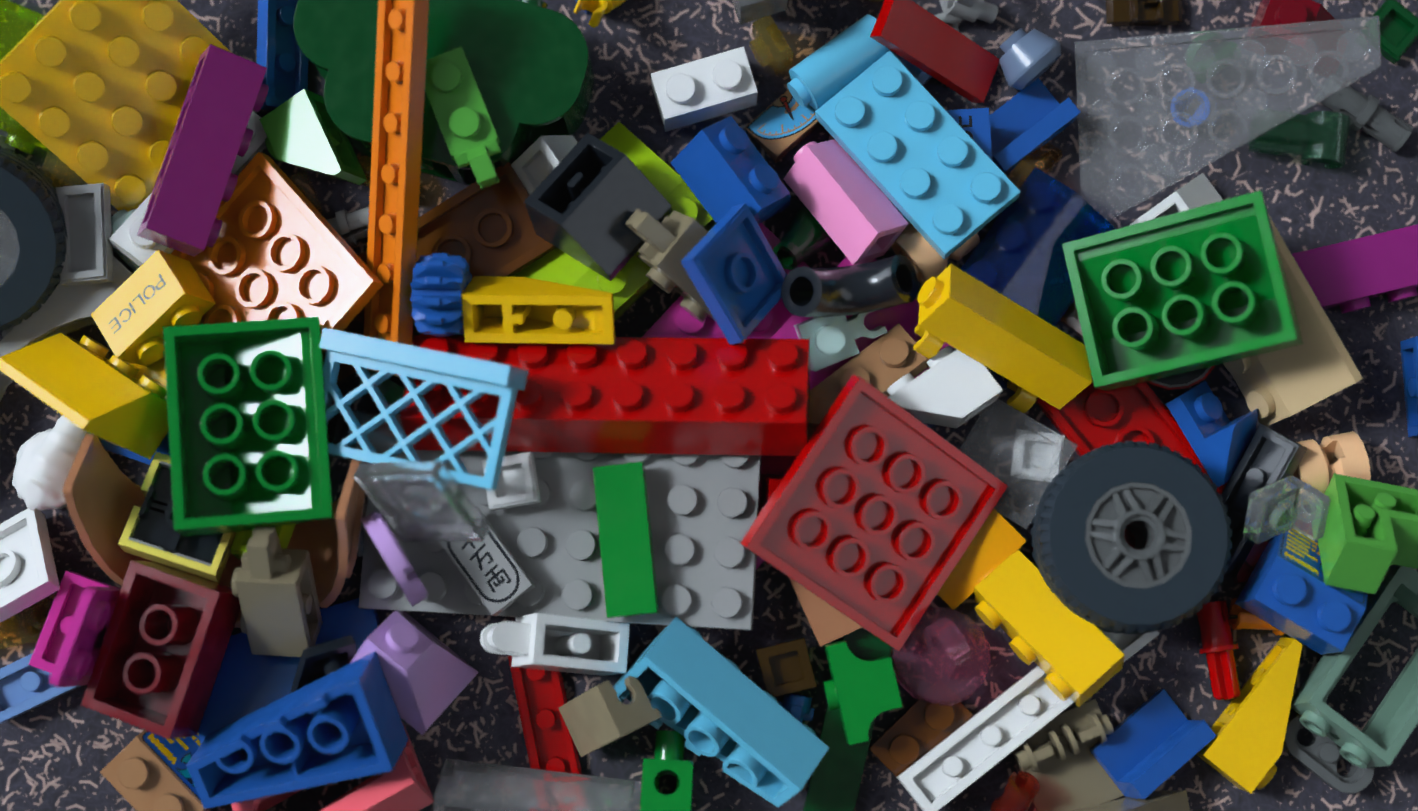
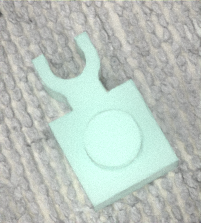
M870 312L853 314L849 319H846L845 315L813 317L794 325L799 339H809L811 371H818L859 354L855 339L860 337L876 338L888 333L886 327L878 326L868 330L864 325V318Z

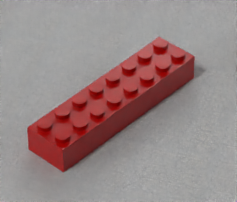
M414 335L413 346L528 370L525 390H518L505 452L798 456L808 442L811 381L809 339L746 338L743 343L730 345L726 338L615 337L614 344L465 343L464 336L452 335V337ZM413 378L417 387L426 382V380ZM438 384L423 395L435 417L456 403L445 384ZM406 386L403 397L410 393ZM459 388L464 397L473 391ZM486 393L469 405L482 427L497 417L501 396ZM415 401L400 412V420L407 437L427 424ZM462 411L441 425L453 447L474 434ZM433 431L412 445L415 450L444 451ZM493 432L487 435L490 441H492ZM479 441L466 451L485 450Z

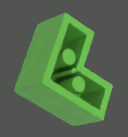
M1334 473L1314 515L1325 585L1376 594L1390 565L1418 569V490Z

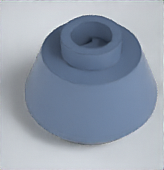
M1020 28L1000 46V49L1005 54L999 59V63L1008 86L1012 89L1023 90L1046 72L1062 55L1061 43L1037 29L1026 33Z

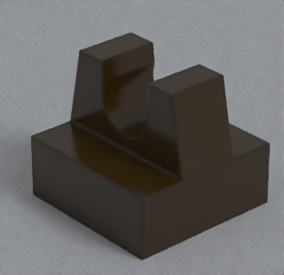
M804 638L756 649L766 692L770 693L773 697L817 687Z

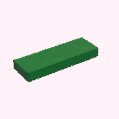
M641 461L592 467L607 618L659 613L645 464Z

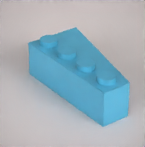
M677 616L638 655L628 667L626 673L613 686L617 691V697L620 702L623 703L625 699L631 701V693L626 688L624 680L629 676L635 677L643 686L653 710L658 708L662 716L650 723V725L657 729L663 723L685 737L684 747L699 757L701 755L717 757L724 762V773L778 808L802 790L829 749L810 727L794 718L778 704L777 700L770 693L759 688L740 671L733 661L724 658L702 639L697 630L688 627Z

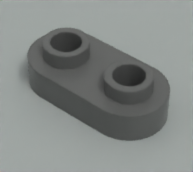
M1296 712L1289 715L1283 745L1284 751L1337 791L1349 794L1357 793L1364 790L1370 784L1374 776V767L1363 769L1351 763L1350 772L1344 776L1339 775L1336 766L1338 761L1344 758L1339 752L1341 747L1327 736L1321 737L1312 733L1311 741L1308 744L1301 745L1297 740L1298 731L1304 727L1299 721L1301 716Z

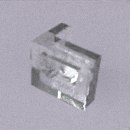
M1290 475L1250 493L1243 535L1260 544L1288 530L1294 529L1312 541H1316L1324 535L1330 498L1302 480Z

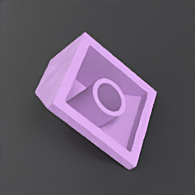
M395 610L366 638L351 661L352 663L376 651L400 717L421 735L430 728L478 674L477 670L407 612Z

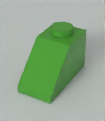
M303 89L259 119L267 136L265 138L266 147L277 161L358 185L367 181L347 135L330 118L323 96Z

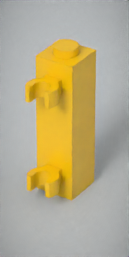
M950 264L937 278H929L921 287L917 297L919 320L914 333L922 338L913 346V350L931 359L940 351L944 342L1009 380L1007 388L1013 390L1015 394L1007 400V405L1018 412H1027L1034 405L1037 398L1060 410L1092 383L1090 365L1083 343L953 264Z

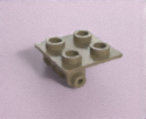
M1096 699L1090 700L1080 707L1076 706L1060 713L1012 751L1037 811H1071L1110 802L1124 796L1089 751L1098 742H1106V736L1114 733L1108 716L1106 714L1102 715Z

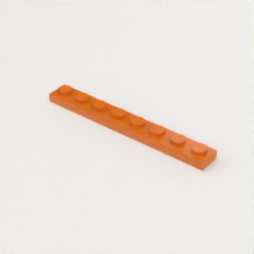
M378 0L367 266L384 285L365 305L363 336L412 346L413 317L411 316L412 302L410 298L412 289L410 283L413 281V268L416 265L429 0Z

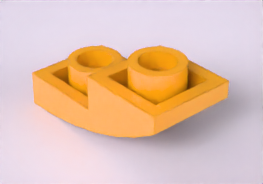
M993 509L937 595L954 610L975 592L974 587L1011 554L1015 553L1027 540Z

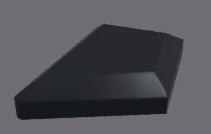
M353 636L336 638L304 649L290 693L350 664L357 654Z

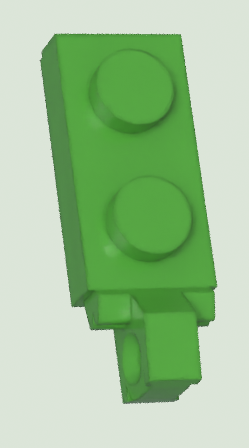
M462 46L426 60L425 91L451 157L456 161L459 169L471 165L481 189L499 183L500 181L490 156L501 152L498 145L500 140Z

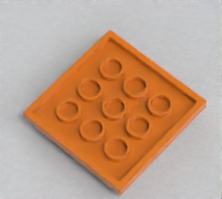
M258 152L238 175L230 200L228 202L221 200L216 218L222 220V226L212 248L206 246L205 250L195 257L175 249L171 253V255L188 260L216 303L202 316L198 325L319 316L322 337L323 328L343 331L384 285L274 160L261 152Z

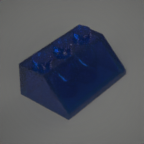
M1035 167L1019 188L1021 191L1019 198L1003 210L961 270L1051 325L1056 326L1074 301L1062 244L1115 230L1116 228L1076 191Z

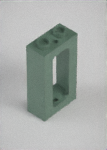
M1391 565L1376 594H1367L1366 609L1344 651L1322 655L1291 703V709L1301 716L1299 721L1306 729L1318 736L1330 738L1341 747L1339 752L1347 761L1363 769L1390 766L1418 724V647L1362 731L1328 706L1326 700L1391 603H1398L1418 619V572L1409 567Z

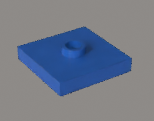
M746 203L733 206L681 261V264L730 345L743 343L781 299V287L784 278L787 276Z

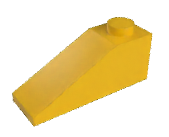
M474 276L461 294L465 343H615L613 293L527 277Z
M1281 637L1240 689V696L1230 702L1212 725L1211 729L1216 737L1196 754L1238 789L1250 794L1255 788L1260 790L1271 781L1277 771V766L1274 764L1282 755L1303 646L1295 638Z

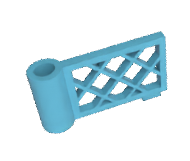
M870 14L865 15L789 70L791 81L787 83V87L801 107L809 104L816 111L890 50L870 37L877 20ZM891 51V52L897 57V59L900 61V59L898 58V56L896 55V53H894L893 51Z

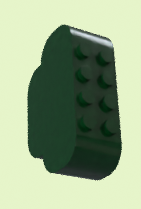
M298 0L293 20L294 35L302 52L315 64L320 75L325 79L324 102L326 110L335 125L347 135L352 145L359 152L371 158L378 0ZM429 0L426 60L462 46L500 140L498 145L501 152L490 156L495 169L500 165L504 167L508 162L512 164L527 150L528 144H533L540 136L572 135L579 128L586 116L593 93L594 73L585 38L579 27L570 18L557 11L547 9L548 5L542 0ZM425 91L421 172L465 185L474 183L477 180L471 165L459 169L456 161L451 157Z

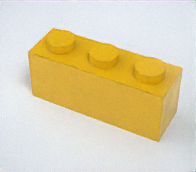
M1019 550L1011 554L974 587L975 602L978 604L974 609L979 617L993 630L998 626L1001 627L1012 639L1009 645L1014 653L1027 665L1035 662L1047 674L1044 678L1047 686L1062 701L1070 698L1078 707L1082 706L1123 668L1125 655L1094 624L1082 619L1069 610L1052 593L1039 569Z

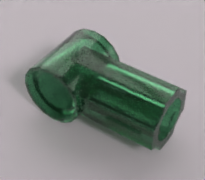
M1258 108L1254 112L1250 124L1249 152L1300 159V163L1305 166H1309V162L1325 164V169L1342 168L1345 165L1350 117L1343 113L1331 111H1315L1302 115Z

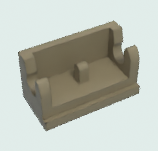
M629 676L624 680L626 688L631 693V702L629 704H623L619 701L617 691L607 680L558 708L581 757L619 740L662 717L658 708L653 710L643 686L635 677Z

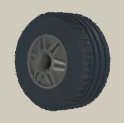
M1126 441L1096 448L1074 460L1052 479V482L1048 484L1044 494L1039 499L1040 503L1036 506V513L1032 520L1034 525L1031 528V547H1033L1034 551L1032 552L1033 560H1035L1034 565L1039 569L1052 593L1069 610L1082 619L1094 624L1102 631L1114 634H1142L1178 625L1192 617L1194 613H1198L1202 606L1211 600L1210 596L1216 594L1217 587L1224 580L1223 575L1227 573V563L1232 555L1229 553L1230 549H1232V541H1230L1232 529L1229 526L1231 524L1230 517H1227L1226 514L1228 512L1227 506L1223 505L1222 502L1224 499L1221 493L1218 494L1216 491L1218 488L1215 483H1211L1210 477L1203 473L1197 464L1194 465L1191 459L1181 456L1182 454L1176 450L1170 451L1169 447H1160L1152 442L1146 444L1144 441ZM1125 528L1130 530L1135 537L1134 549L1125 542Z

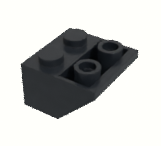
M588 132L524 201L536 235L609 281L613 280L645 243L625 225L638 208L643 212L649 213L659 223L673 212L671 204L625 154Z

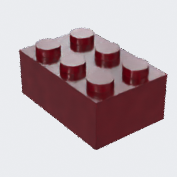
M131 560L81 706L167 739L197 736L241 608L239 597L233 596L232 588L157 562Z

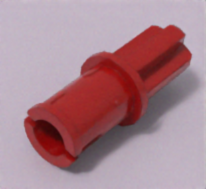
M1227 600L1209 602L1203 605L1202 609L1197 613L1203 649H1199V654L1206 653L1213 697L1216 700L1234 699L1239 697L1241 693L1233 652L1234 649H1239V645L1233 642Z

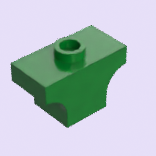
M844 640L827 643L824 645L832 680L824 681L823 684L829 710L839 709L845 739L849 745L869 741V728L874 718L884 711L902 707L891 657L886 655L872 659H861L852 654Z

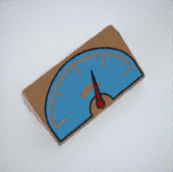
M787 90L745 127V130L771 159L777 163L821 124L815 118V109L809 104L801 107L789 90Z

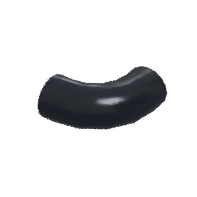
M901 254L846 267H797L791 270L784 278L781 287V298L786 309L796 316L833 317L853 315L913 302L918 293V280L911 262Z

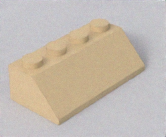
M1271 218V225L1292 295L1303 344L1223 363L1244 395L1249 410L1258 409V422L1266 426L1288 418L1363 379Z

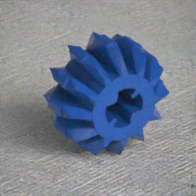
M433 253L432 255L420 256L413 268V281L410 283L412 289L410 298L412 302L411 316L415 320V327L419 333L436 337H452V335L464 334L461 294L472 280L469 264L465 258L449 255V253Z

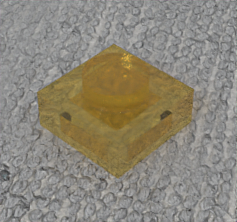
M771 15L753 22L752 36L754 39L749 42V46L758 63L762 67L770 64L776 75L791 67L794 53Z

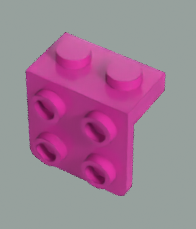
M65 571L60 583V590L57 591L28 665L51 673L49 684L64 688L88 685L121 589L73 571Z

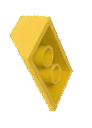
M60 332L0 357L1 372L82 430L149 460L169 431L167 398H165L167 395L166 387L144 374L140 380L135 377L139 371L137 367L125 360L116 358L114 354L109 360L106 358V355L110 349L86 335H83L80 341H77Z

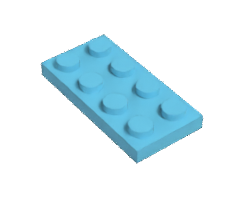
M890 50L815 111V118L944 260L1020 196L1021 191Z

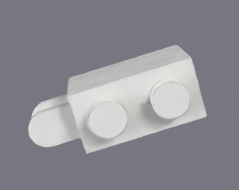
M533 613L516 617L515 622L503 621L487 625L481 632L480 643L483 649L491 654L512 656L511 667L598 676L624 674L627 670L630 623Z

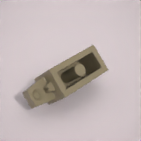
M637 208L625 225L645 242L640 248V253L637 257L651 268L646 276L667 293L675 289L684 297L679 305L698 321L703 323L707 317L715 321L681 264L683 258L701 241L708 231L695 219L675 210L669 217L666 216L659 223L649 213Z
M255 526L252 531L253 537L249 539L247 544V552H244L241 557L242 566L236 567L232 576V593L234 597H239L242 610L240 616L241 631L248 636L252 655L301 657L304 649L315 645L323 623L309 550L282 549L275 527Z

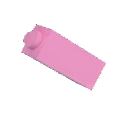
M835 139L820 143L816 141L809 142L795 154L793 158L795 163L784 177L785 182L852 265L869 263L877 257L884 256L909 224L887 196Z

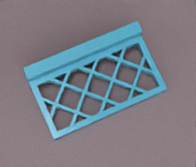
M323 328L319 348L327 349L323 366L327 424L328 420L341 412L353 432L338 444L328 443L329 454L497 490L518 390H525L528 370ZM341 363L353 365L363 381L362 385L345 397L336 384ZM367 368L380 372L372 377ZM393 374H397L401 377L410 393L389 407L377 386ZM413 378L426 380V382L417 387ZM438 384H445L456 403L435 417L423 395ZM459 388L473 391L464 397ZM369 392L381 413L361 427L350 405ZM486 393L501 396L497 417L482 427L469 405ZM415 401L427 424L407 437L395 415ZM462 411L474 434L453 447L441 425ZM387 422L399 443L384 454H378L367 435ZM433 431L445 454L428 465L422 463L412 445ZM491 432H493L492 441L487 436ZM479 441L488 455L484 477L469 474L459 457L461 453ZM359 442L363 450L351 448V446ZM404 451L409 460L396 458V456ZM451 461L455 470L442 467Z

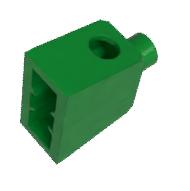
M656 731L654 759H643L640 811H691L694 761L684 760L685 737L677 731ZM664 775L676 777V791L669 795L660 793V777Z

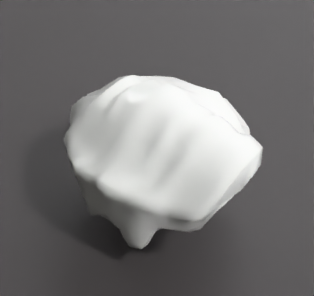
M64 416L57 420L54 428L38 432L20 446L17 453L12 486L16 488L18 497L24 499L27 508L31 511L34 509L44 511L67 507L63 495V486L84 436L91 433L82 430Z

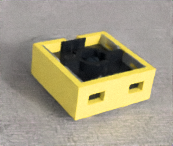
M155 452L141 487V491L145 496L141 508L133 506L118 545L126 553L219 583L230 556V548L236 532L185 537L174 530L170 456Z

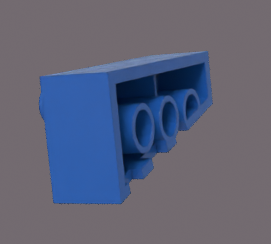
M374 651L208 734L186 766L204 809L393 771L408 741V736L377 653Z

